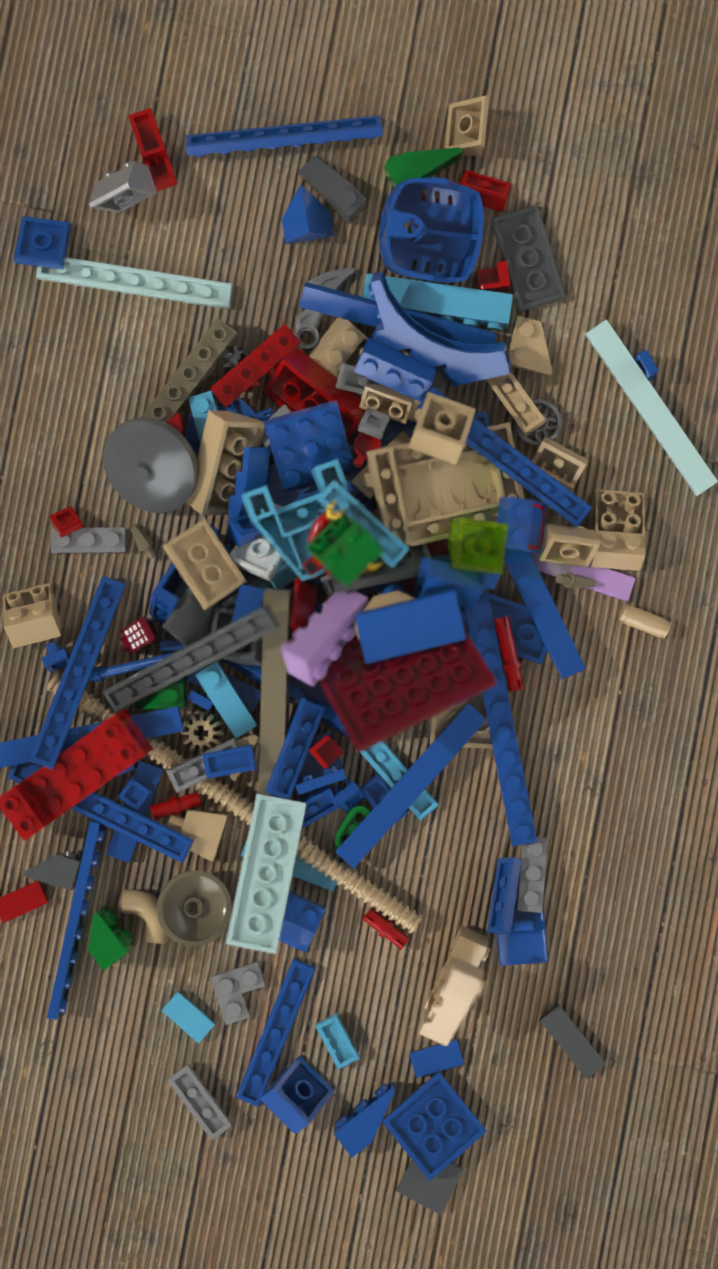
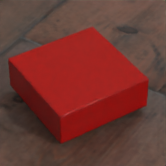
M72 506L49 516L50 522L60 537L83 528L82 521Z

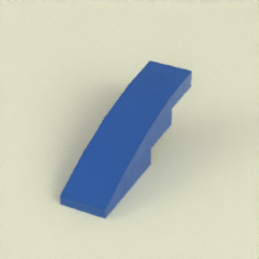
M244 447L243 470L236 471L235 494H229L228 523L229 519L248 515L241 495L266 485L270 448ZM227 534V544H235Z

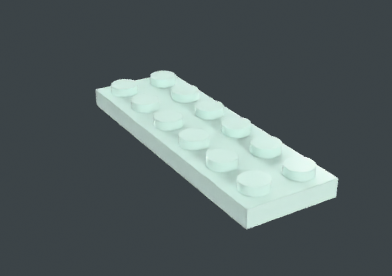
M257 794L226 944L273 954L277 953L306 803Z

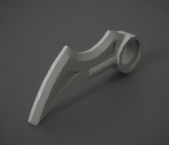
M354 268L333 270L312 278L308 283L339 290L356 271ZM305 309L295 317V336L299 340L304 332H310L314 335L312 343L304 344L301 342L298 345V348L302 351H312L320 341L317 328L323 318V313Z

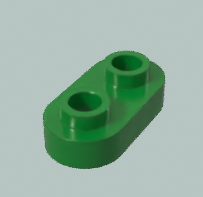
M359 805L349 811L335 835V845L337 848L343 843L342 837L346 834L350 835L361 823L355 820V816L358 813H362L366 817L371 812L367 807Z

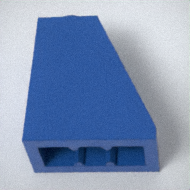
M422 558L413 589L415 598L454 589L459 607L477 606L480 595H483L484 587L483 582L478 579L476 570L430 558Z

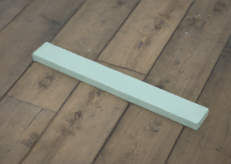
M68 257L65 259L64 269L38 266L36 278L40 280L230 310L234 285L231 283Z
M607 319L585 334L694 494L698 496L718 482Z

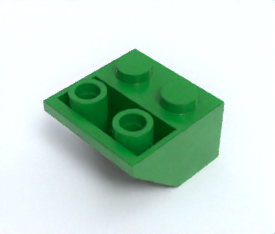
M344 513L340 517L333 519L305 547L346 588L384 552L367 530Z
M105 906L92 917L88 952L103 971L128 953L134 946L132 942L134 938L126 928L122 929L117 923L119 919L111 908L107 910Z

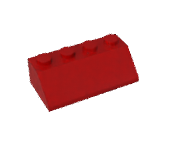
M298 347L294 348L281 360L263 390V393L280 407L286 405L292 413L336 400L347 442L358 431L359 424L366 412L365 409L359 407L361 403L359 396L354 392L336 388L337 379Z

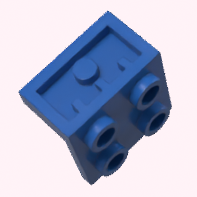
M327 731L315 735L310 749L327 734L333 738L332 733ZM308 751L295 785L298 795L346 779L340 757L324 769Z

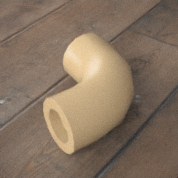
M124 889L121 903L122 914L138 915L144 919L146 923V942L156 944L170 943V937L163 931L158 921V899L150 893Z

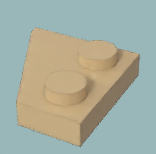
M517 316L508 351L511 367L551 376L552 366L542 322Z

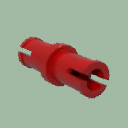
M198 791L177 798L176 795L172 796L171 800L150 805L153 819L156 821L176 814V816L181 815L182 811L202 806Z
M370 908L362 918L363 921L379 932L378 935L381 938L384 936L397 946L399 950H402L404 945L410 940L409 936L393 925V921L386 920L373 908Z

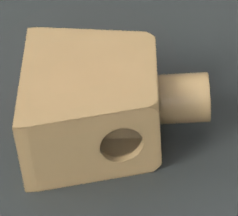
M188 809L185 819L171 815L167 827L194 839L190 851L213 862L216 859L229 814Z

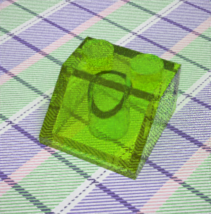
M468 518L450 519L447 544L453 569L502 575L508 524Z

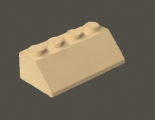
M208 411L197 456L198 482L193 494L186 501L189 506L201 515H228L229 494H235L236 471L243 470L244 447H260L265 429L263 421L230 411Z

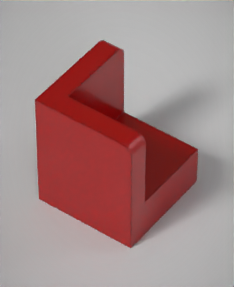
M507 261L497 262L494 268L476 271L479 290L492 292L509 291L510 279Z
M329 734L309 750L324 769L329 767L330 764L344 753Z

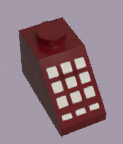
M142 617L121 630L123 637L120 638L124 649L126 651L130 650L133 654L161 641L151 619L147 617Z

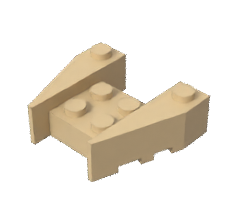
M461 925L448 952V959L444 967L442 966L439 978L424 1006L427 1011L425 1021L419 1031L420 1035L442 1045H448L475 996H481L485 988L486 982L483 981L484 970L478 968L481 961H486L491 948L488 947L489 937Z

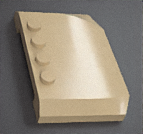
M510 422L487 427L514 447ZM410 443L367 452L380 521L408 546L496 528L499 499L501 497L525 499L523 488L520 484L466 443L457 464L408 448Z

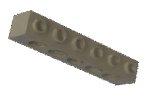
M216 318L141 417L153 418L166 423L176 413L179 412L181 415L189 404L188 398L198 393L223 360L222 354L228 353L229 347L234 346L238 341L237 332L219 318Z

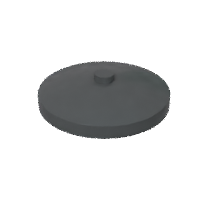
M134 418L119 425L106 440L103 450V464L106 475L116 492L131 505L148 512L164 513L179 508L193 494L198 482L196 456L187 440L172 426L153 418Z

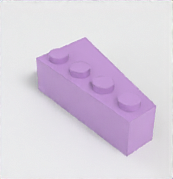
M354 590L334 593L323 604V612L321 614L315 612L309 618L308 627L305 630L299 628L294 634L296 639L291 644L286 642L281 647L288 673L311 686H314L318 680L323 679L328 666L333 660L335 661L339 658L343 646L355 636L356 629L354 623L356 620L354 613L364 611L369 604L368 598Z

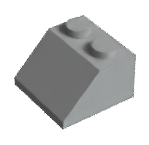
M130 161L125 163L119 171L105 174L104 179L95 184L89 202L90 208L120 213L155 195L157 191L148 165L137 163V161Z

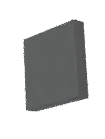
M411 1160L396 1188V1192L441 1215L464 1169L451 1162L429 1181L414 1161Z

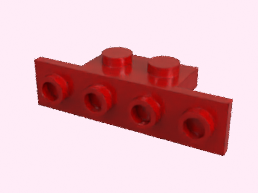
M283 324L210 388L211 391L227 407L247 389L251 392L262 383L259 379L265 373L269 376L274 373L279 365L278 362L301 343L300 340L286 324Z

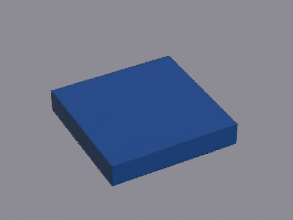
M22 216L13 258L14 263L64 269L72 229L71 222Z

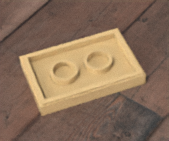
M205 518L162 546L204 610L247 582Z

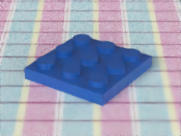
M336 400L263 421L283 490L315 481L311 470L314 467L338 459L343 473L355 470Z
M439 1071L382 1119L383 1124L429 1181L487 1132Z

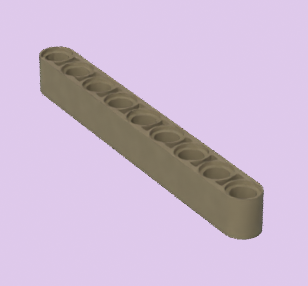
M265 589L263 606L268 604L280 627L262 637L259 794L281 798L269 794L265 790L289 731L290 674L288 673L281 647L286 642L291 641L292 629L289 621L292 606V590Z

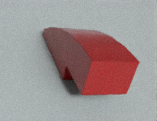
M148 108L128 115L144 164L149 167L156 191L178 185L152 109Z

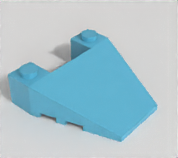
M338 459L314 467L311 470L319 494L275 510L267 486L241 495L249 520L302 581L325 573L323 569H320L310 576L302 564L312 557L305 547L310 544L308 542V535L313 522L327 510L317 501V498L334 480L347 491V483Z

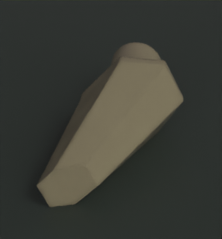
M136 524L133 525L130 530L139 551H144L149 560L153 559L158 555L152 547L153 541Z
M570 572L566 575L559 573L556 576V582L563 584L566 588L595 587L597 583L593 579Z

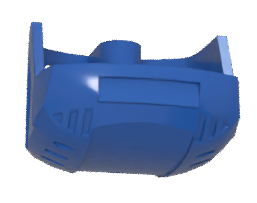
M414 178L397 184L385 202L381 217L379 250L385 267L396 275L438 283L466 281L478 260L483 238L484 213L479 192L444 178ZM423 189L426 191L425 201H422ZM436 191L439 192V202H438V203L435 202V192H436ZM449 196H452V204H451V205L448 204V197H449ZM405 223H409V224H410V226H411V231H410V233H408V229H407V228H404V224H405ZM413 260H416L417 263L415 270L412 271L411 267ZM429 262L430 266L428 272L425 273L424 270L426 263ZM442 264V271L438 272L439 265Z

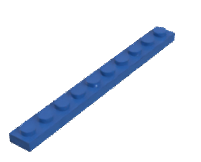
M489 597L479 598L477 606H466L465 612L471 640L496 679L497 685L482 692V698L512 846L537 842L490 601Z

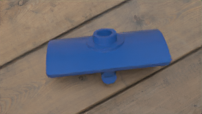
M516 899L511 933L497 934L499 964L501 966L547 963L549 958L544 905L542 913L516 911Z

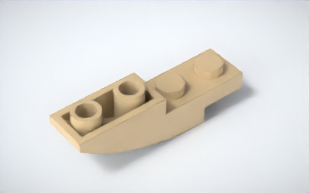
M366 384L359 406L365 410L368 407L391 416L390 419L404 424L408 420L417 423L421 413V409L418 408L421 402L379 384Z

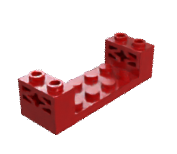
M124 708L59 755L54 770L41 767L1 795L0 809L23 841H26L119 773L152 751L153 747Z

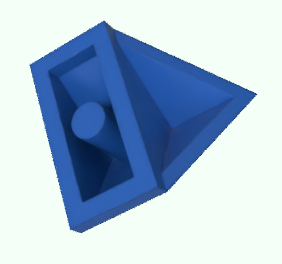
M300 184L282 218L286 244L334 236L330 211Z

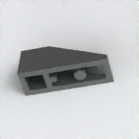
M315 155L297 172L349 225L366 209L367 199L350 182Z

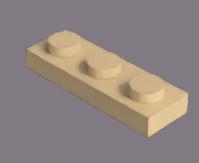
M511 371L507 375L485 379L525 436L546 422Z

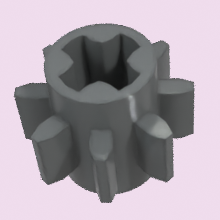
M229 347L230 353L222 354L224 357L222 367H225L228 371L233 369L249 355L246 347Z

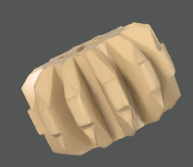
M200 712L199 721L195 714H191L190 718L193 724L189 721L183 722L184 726L189 728V730L181 731V735H189V738L185 739L183 744L185 745L192 741L193 744L190 747V751L193 752L197 745H199V753L202 754L205 751V745L208 750L214 748L211 742L220 745L221 741L215 738V735H223V731H215V728L220 726L221 722L218 721L212 724L213 714H210L207 720H205V712ZM199 726H204V730L208 731V736H204L205 740H201L200 735H196V730H200Z

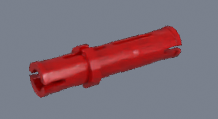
M509 615L494 618L493 621L504 663L502 667L506 671L509 692L525 689L520 670L522 663L518 661Z

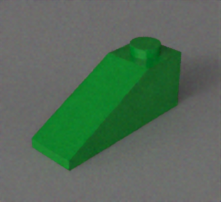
M460 147L405 152L400 156L395 154L386 161L384 174L393 188L397 184L409 179L431 178L461 160L463 151Z

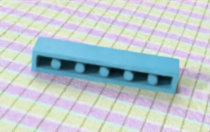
M366 273L363 290L364 298L372 299L368 284L371 282L373 274ZM385 276L391 292L402 308L453 322H462L465 325L476 328L478 325L488 326L487 329L491 331H502V328L507 329L512 294Z

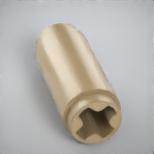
M624 604L618 620L622 621V623L659 638H665L671 626V622H668L667 619L632 605Z

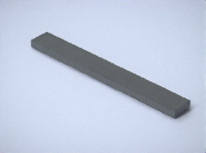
M268 604L106 688L102 692L116 713L278 629L280 625Z

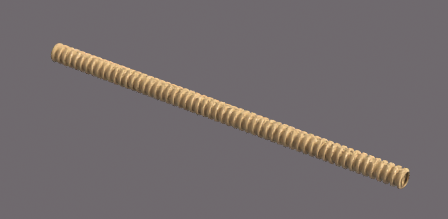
M56 673L47 686V691H53V695L57 691L62 673ZM85 689L78 707L80 713H86L87 718L92 717L93 722L106 721L115 714L112 707L108 708L107 703H101V699H95L94 695L87 694L88 691ZM157 737L146 738L153 747V750L145 756L149 755L152 761L155 759L157 761L156 764H162L164 769L173 768L189 760V758L184 759L183 754L178 755L177 750L172 751L171 746L168 745L166 747L164 745L165 742H159ZM216 777L208 778L193 785L196 791L201 790L202 795L207 794L208 799L213 798L215 800L214 803L217 804L219 802L222 808H228L227 811L229 813L232 811L235 817L238 815L241 817V821L246 820L247 825L251 824L255 802L252 801L250 803L247 801V797H241V793H235L234 788L229 789L228 784L223 785V781H217ZM300 836L296 854L299 856V860L304 859L305 864L310 863L311 868L314 869L316 867L318 869L317 872L321 873L322 871L325 873V877H331L330 880L332 882L334 880L337 881L338 886L343 885L344 890L349 889L350 894L353 895L355 893L357 895L356 898L359 899L361 897L364 903H370L369 906L371 908L373 906L376 907L377 912L381 911L383 916H389L388 919L390 921L395 920L396 925L401 924L402 929L407 928L408 933L411 934L417 929L423 919L422 914L417 915L416 910L413 909L411 911L408 905H402L403 902L401 900L399 902L396 901L397 898L395 896L390 897L389 892L384 893L383 888L378 889L377 884H371L370 879L365 880L364 875L359 876L357 874L358 871L355 870L353 872L350 866H344L345 863L343 861L341 863L338 862L337 857L335 859L332 858L331 853L326 854L325 849L320 850L319 845L316 844L314 846L312 844L313 841L309 840L308 842L305 840V836Z

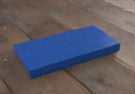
M454 589L354 613L366 664L466 639Z

